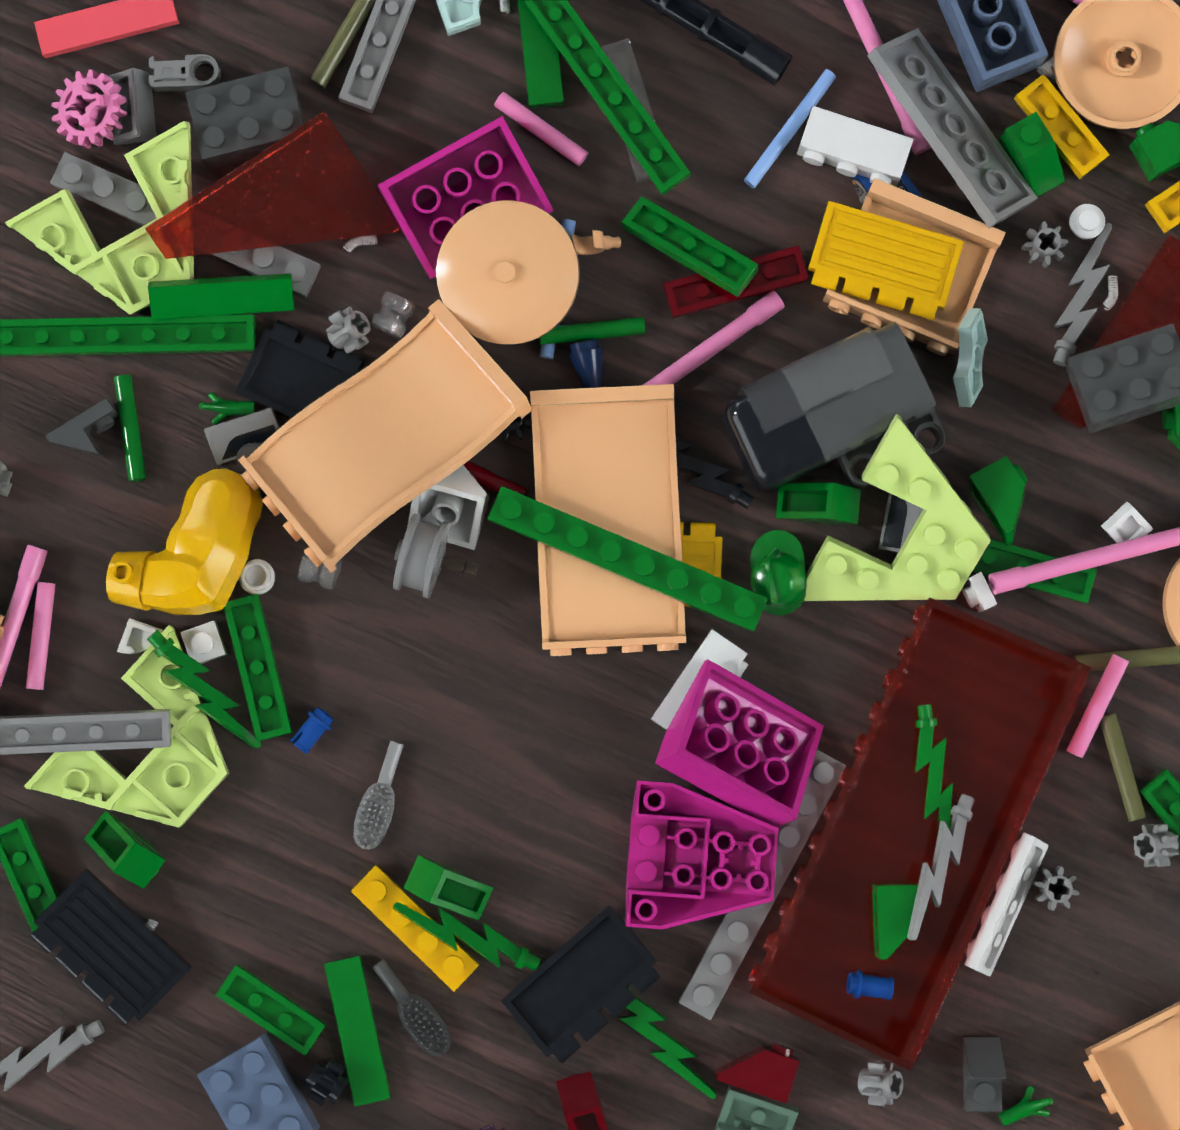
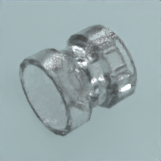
M385 292L381 299L382 307L378 313L374 314L370 325L392 337L402 339L406 331L405 323L408 318L413 317L417 307L403 297L391 292Z
M304 552L298 572V580L306 583L315 581L320 583L321 587L333 590L341 571L343 557L336 563L335 567L337 569L330 573L324 564L317 568Z

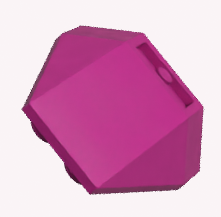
M637 780L629 836L625 926L666 929L773 901L779 828L674 783Z

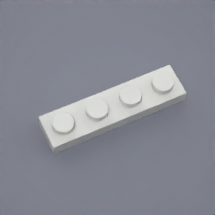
M1024 832L1021 839L1014 844L1011 850V861L1006 872L997 881V892L991 906H988L982 915V926L976 939H973L968 946L967 959L964 965L987 976H991L1048 849V844Z

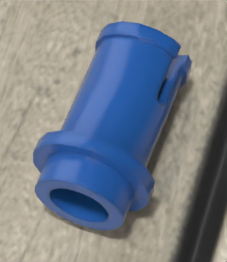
M320 707L308 712L310 717L294 737L290 739L298 749L306 754H309L311 748L326 729L330 731L333 728L331 723L334 721V718Z
M856 970L855 973L849 972L846 992L853 995L854 999L866 996L890 1001L894 993V978L863 974L862 970Z

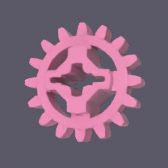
M89 70L87 75L77 71L75 75L76 81L73 82L68 78L64 80L67 87L65 91L56 90L57 95L61 98L59 102H53L51 105L58 110V114L52 117V121L60 124L57 132L67 137V141L86 149H90L92 144L102 147L104 137L110 140L115 139L112 133L114 127L122 130L123 125L118 122L119 117L127 116V112L121 109L120 105L124 104L127 99L119 94L122 87L113 82L112 78L104 73L99 74L94 70ZM94 88H100L104 94L100 95ZM78 123L84 127L85 131L78 130L75 124Z

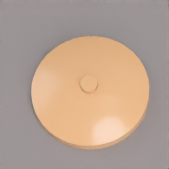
M1084 0L1063 23L1058 33L1053 53L1056 83L1063 98L1070 107L1082 118L1093 124L1117 130L1143 127L1170 113L1180 103V7L1173 0Z
M503 200L476 207L453 225L439 251L436 278L443 304L471 335L491 343L513 345L530 342L542 337L564 319L577 294L580 268L573 241L564 227L554 217L531 204Z

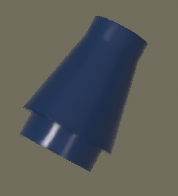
M598 339L571 344V354L568 355L582 384V388L604 387L603 347H599Z

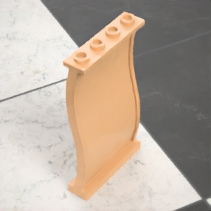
M439 299L428 307L429 313L386 353L296 414L248 458H245L243 455L238 459L246 469L241 476L254 492L258 488L264 491L267 496L262 501L275 517L282 513L288 520L282 526L296 542L302 538L309 547L304 552L317 568L324 564L330 573L334 572L337 569L335 567L336 563L379 524L473 458L517 417L522 419L532 411L525 394Z
M674 384L530 391L536 501L682 562ZM537 542L542 649H550V656L572 655L571 648H586V654H606L607 647L621 646L622 653L643 652V645L657 644V651L679 650V643H686L684 603Z

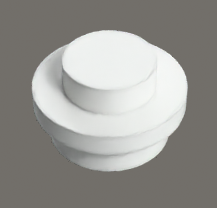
M1082 204L1071 213L1069 226L1077 237L1093 239L1103 231L1105 216L1097 206Z
M254 559L246 563L239 581L242 588L248 593L261 595L273 587L275 572L266 561Z

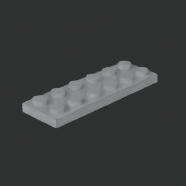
M918 28L874 48L867 55L877 72L887 83L898 102L906 110L917 129L923 134L939 160L942 161L958 187L966 195L988 228L1026 208L1038 199Z

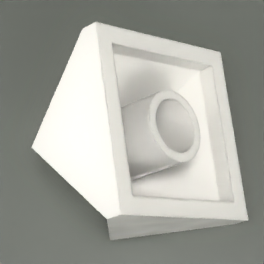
M462 465L452 474L412 500L408 524L414 513L420 515L421 521L441 526L443 521L449 522L450 528L447 543L475 550L490 497L464 465Z

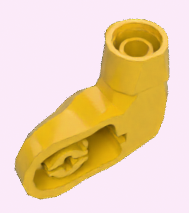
M226 468L213 469L197 477L186 492L180 517L169 533L165 550L158 553L155 551L116 552L112 556L106 576V592L109 600L112 603L145 611L155 609L174 615H201L222 610L226 606L245 568L253 532L261 517L263 501L259 488L254 492L241 474Z

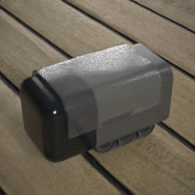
M892 322L875 331L867 327L741 387L737 397L728 403L722 416L723 427L750 483L756 489L766 492L783 486L835 460L838 461L850 484L855 487L871 485L854 474V464L857 461L869 463L896 414L900 415L902 421L918 442L919 433L922 430H929L934 434L936 439L934 447L930 449L924 447L928 456L942 449L946 440L945 431L935 412L936 402L904 334L896 322Z

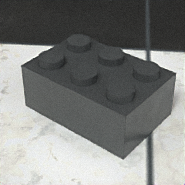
M288 66L185 92L201 158L208 170L310 145L294 78Z
M1174 324L1071 356L1068 359L1066 370L1089 434L1180 405V340Z

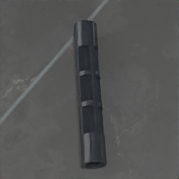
M640 0L655 9L658 15L666 16L697 35V39L700 41H707L739 61V65L773 86L778 83L793 55L759 34L754 35L721 14L720 10L712 9L699 0Z

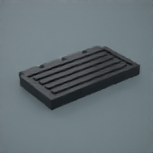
M277 320L272 331L264 330L235 392L264 407L272 408L275 412L286 417L293 418L312 402L360 372L365 359L353 353H346L344 349H337L333 359L329 358L333 347L331 343L306 333L301 344H298L297 341L301 330Z
M88 868L34 921L38 928L30 935L48 954L57 945L60 946L62 950L54 957V960L74 978L83 970L89 973L80 984L101 1003L111 994L114 999L107 1006V1009L124 1025L134 1016L140 1021L191 969V965Z
M609 905L504 997L501 1002L546 1057H550L553 1054L563 1064L581 1048L580 1043L574 1037L577 1032L586 1042L589 1041L609 1023L601 1013L604 1008L615 1018L636 999L628 989L631 984L642 994L660 978L658 972L653 968L657 960L634 932L625 926L623 919Z

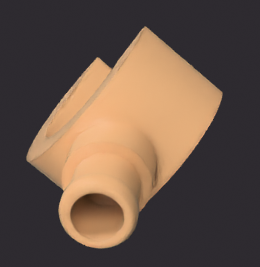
M592 230L593 236L588 237L572 234V241L577 255L598 254L604 250L621 247L620 237L603 236L602 231Z

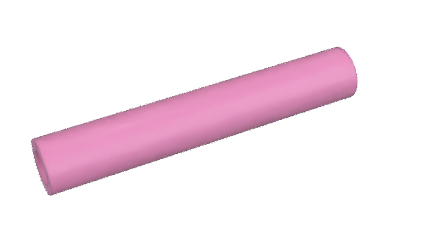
M502 92L494 104L497 109L575 165L581 166L589 152L507 93Z
M37 583L26 689L44 690L56 586L53 583Z
M1112 655L1066 751L1083 758L1130 661L1118 655Z

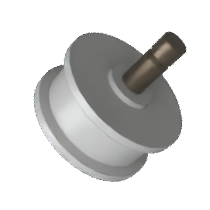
M414 513L408 524L404 539L399 540L394 560H397L393 589L400 591L402 586L422 591L423 598L429 599L441 569L458 574L464 573L466 576L475 578L479 564L445 555L450 528L449 522L443 521L441 526L421 521L420 515Z

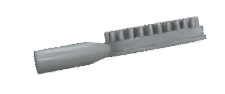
M390 740L378 781L372 784L362 797L356 813L353 832L355 843L362 849L370 850L376 848L387 833L395 805V793L391 784L404 744Z

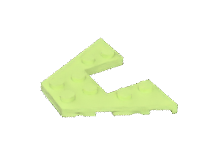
M187 121L179 123L124 155L157 219L100 249L70 190L63 189L6 221V225L25 236L40 250L47 252L55 261L70 272L91 284L103 296L109 297L128 314L135 315L150 307L148 282L194 279L190 124Z
M896 414L862 473V480L923 508V511L892 564L827 536L806 573L807 587L804 601L956 600L991 541L987 531L976 520L969 507L961 500L948 479L904 424L900 415Z
M168 625L161 634L166 639L171 638L175 642L173 645L183 651L175 628L172 625ZM151 644L121 679L153 708L170 709V723L174 725L171 728V747L153 748L127 778L96 750L54 752L24 787L180 828L226 778L229 771L207 714L195 707L197 704H203L201 697L164 673L166 670L179 667L163 656L158 657L154 653L156 649Z

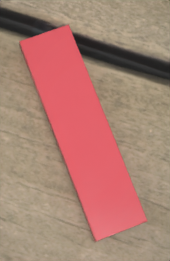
M117 0L34 22L41 52L45 59L180 24L174 0Z

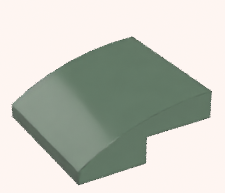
M729 1085L715 1130H793L799 1113V1106L790 1103L785 1104Z

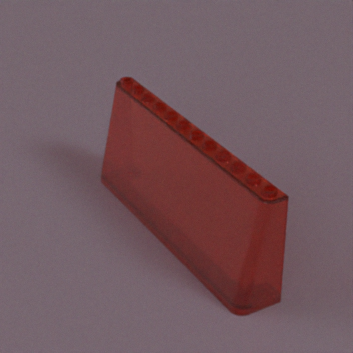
M930 597L926 605L919 604L914 614L912 623L916 625L911 638L904 637L899 647L897 656L902 658L897 669L891 668L884 680L882 688L887 690L881 703L875 701L869 713L868 721L872 722L867 735L861 733L853 749V753L857 754L852 768L846 766L841 774L838 786L842 787L839 797L837 801L834 799L829 801L823 818L828 821L823 832L816 831L811 840L808 851L813 854L808 865L801 864L796 873L793 884L798 887L793 898L786 897L780 908L778 917L783 920L778 931L771 930L763 946V950L767 951V955L762 965L756 963L748 979V983L752 985L749 993L909 1071L914 1069L1091 673V667ZM932 704L933 717L937 718L938 725L934 726L932 748L947 737L941 792L953 783L951 809L954 805L958 804L961 794L974 798L975 801L971 808L973 816L966 825L960 864L955 865L951 857H949L940 907H935L930 896L927 912L924 914L917 940L906 938L888 959L880 960L875 957L872 884L909 882L919 884L923 862H927L930 869L932 868L939 822L938 808L925 820L923 819L929 763L915 773L919 728H916L915 720L919 719L917 705ZM951 815V818H950V828H951V822H952V817H953L952 815ZM856 970H862L863 974L893 977L894 993L892 999L889 1001L866 996L854 999L853 995L846 992L849 972L855 973Z

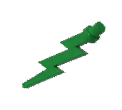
M158 630L152 633L147 640L156 649L154 653L158 657L163 656L179 667L166 670L164 673L208 702L197 704L195 707L254 749L261 747V742H257L256 737L225 711L241 706L195 675L211 670L173 645L175 642L171 638L166 639Z
M932 704L917 705L919 719L915 720L916 728H919L915 773L929 763L923 819L925 820L938 808L939 825L940 821H945L950 830L953 783L941 792L947 737L932 748L934 726L938 725L937 718L933 717Z
M399 902L393 905V909L455 951L458 950L455 941L456 937L498 968L501 967L498 951L513 961L514 967L522 969L524 966L535 971L540 964L541 958L530 954L528 948L523 946L521 948L517 947L485 923L482 924L485 935L484 939L440 907L438 911L442 925Z
M636 997L626 1007L635 1015L622 1016L619 1019L663 1049L651 1051V1055L706 1096L715 1099L717 1092L681 1060V1058L697 1057V1054L651 1023L666 1020L667 1017Z

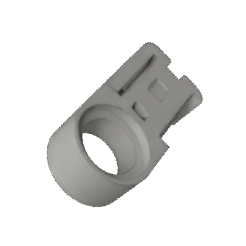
M206 54L185 55V60L156 61L154 56L149 58V69L151 70L149 84L155 92L192 91L219 84L221 80V69L213 57ZM210 64L214 67V74L209 80L200 81L195 77V70L199 65Z

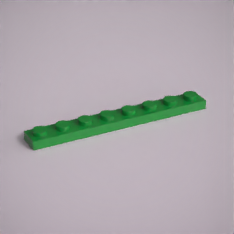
M523 0L660 194L664 196L689 178L691 173L568 0Z
M214 315L152 319V317L0 319V357L254 352L256 349V317L254 315Z
M501 486L487 518L492 523L751 632H754L768 599Z

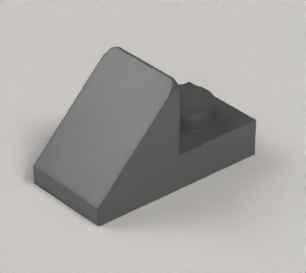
M105 398L48 433L45 437L57 447L104 457L91 433L95 431L99 434L111 428L115 424L114 419L119 417V412L114 403Z
M963 1036L964 1110L966 1112H1002V1079H1006V1070L1000 1037Z

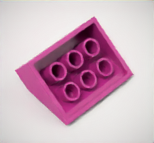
M503 116L378 184L381 195L430 279L436 277L437 259L446 235L461 217L476 207L495 201L513 200L531 204L547 213L554 211Z
M707 659L703 662L665 732L655 764L743 813L778 827L797 819L824 725Z

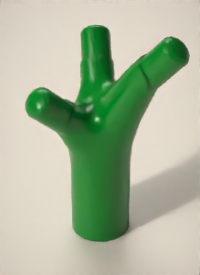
M210 392L208 395L214 403H199L200 409L219 412L212 420L213 425L219 424L229 416L255 413L254 401L226 400L220 398L214 392Z
M1028 1086L1025 1096L1018 1104L998 1113L1004 1127L1028 1116L1041 1115L1048 1117L1050 1111L1043 1109V1107L1053 1104V1099L1049 1097L1031 1101L1035 1089L1032 1086Z

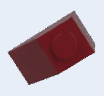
M773 1043L771 1048L762 1045L717 1068L715 1077L717 1081L787 1104L800 1061L796 1056L792 1055L794 1050L777 1043Z
M591 1071L574 1074L568 1078L556 1081L563 1114L569 1130H609Z

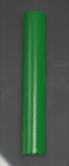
M643 317L557 325L550 332L540 337L539 343L540 345L643 335L645 334V321Z
M118 375L114 377L128 481L146 480L132 376Z

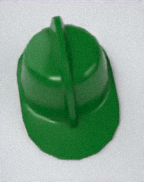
M773 530L763 534L751 550L750 586L752 592L768 598L763 610L773 615L783 616L799 608L806 596L805 556L801 543L791 533L783 530Z

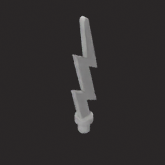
M1111 223L1105 224L1103 231L1095 240L1068 285L1070 287L1082 283L1054 328L1070 325L1063 338L1057 340L1054 349L1057 351L1053 363L1059 366H1067L1070 355L1075 354L1076 342L1098 310V308L1082 311L1110 268V265L1092 270L1112 230Z
M961 794L958 804L952 807L950 814L953 817L950 830L945 821H940L932 868L930 869L927 862H923L907 935L909 940H917L930 896L935 907H940L949 857H951L955 865L960 864L966 825L973 816L971 808L975 799L971 796Z
M96 1020L88 1025L85 1023L78 1025L76 1031L63 1042L65 1026H61L22 1059L23 1046L17 1048L0 1062V1078L7 1074L3 1091L6 1092L48 1056L47 1072L49 1073L82 1045L87 1046L93 1043V1038L105 1032L100 1020Z

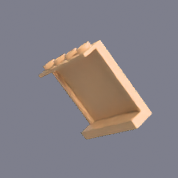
M874 178L862 205V211L964 241L946 306L943 311L937 309L932 321L909 314L912 301L906 300L903 311L876 304L878 295L876 290H872L869 301L842 294L845 281L839 279L835 291L827 289L823 301L829 303L828 308L842 315H848V312L862 317V323L876 329L896 322L907 342H913L915 339L927 344L926 349L941 356H946V353L952 355L959 347L958 326L968 309L973 308L996 250L1001 245L1006 232L994 227L988 228L985 223Z
M1179 1001L1084 1049L1089 1060L1083 1062L1093 1082L1101 1080L1107 1092L1101 1094V1097L1110 1114L1118 1112L1124 1122V1125L1118 1127L1119 1130H1180Z

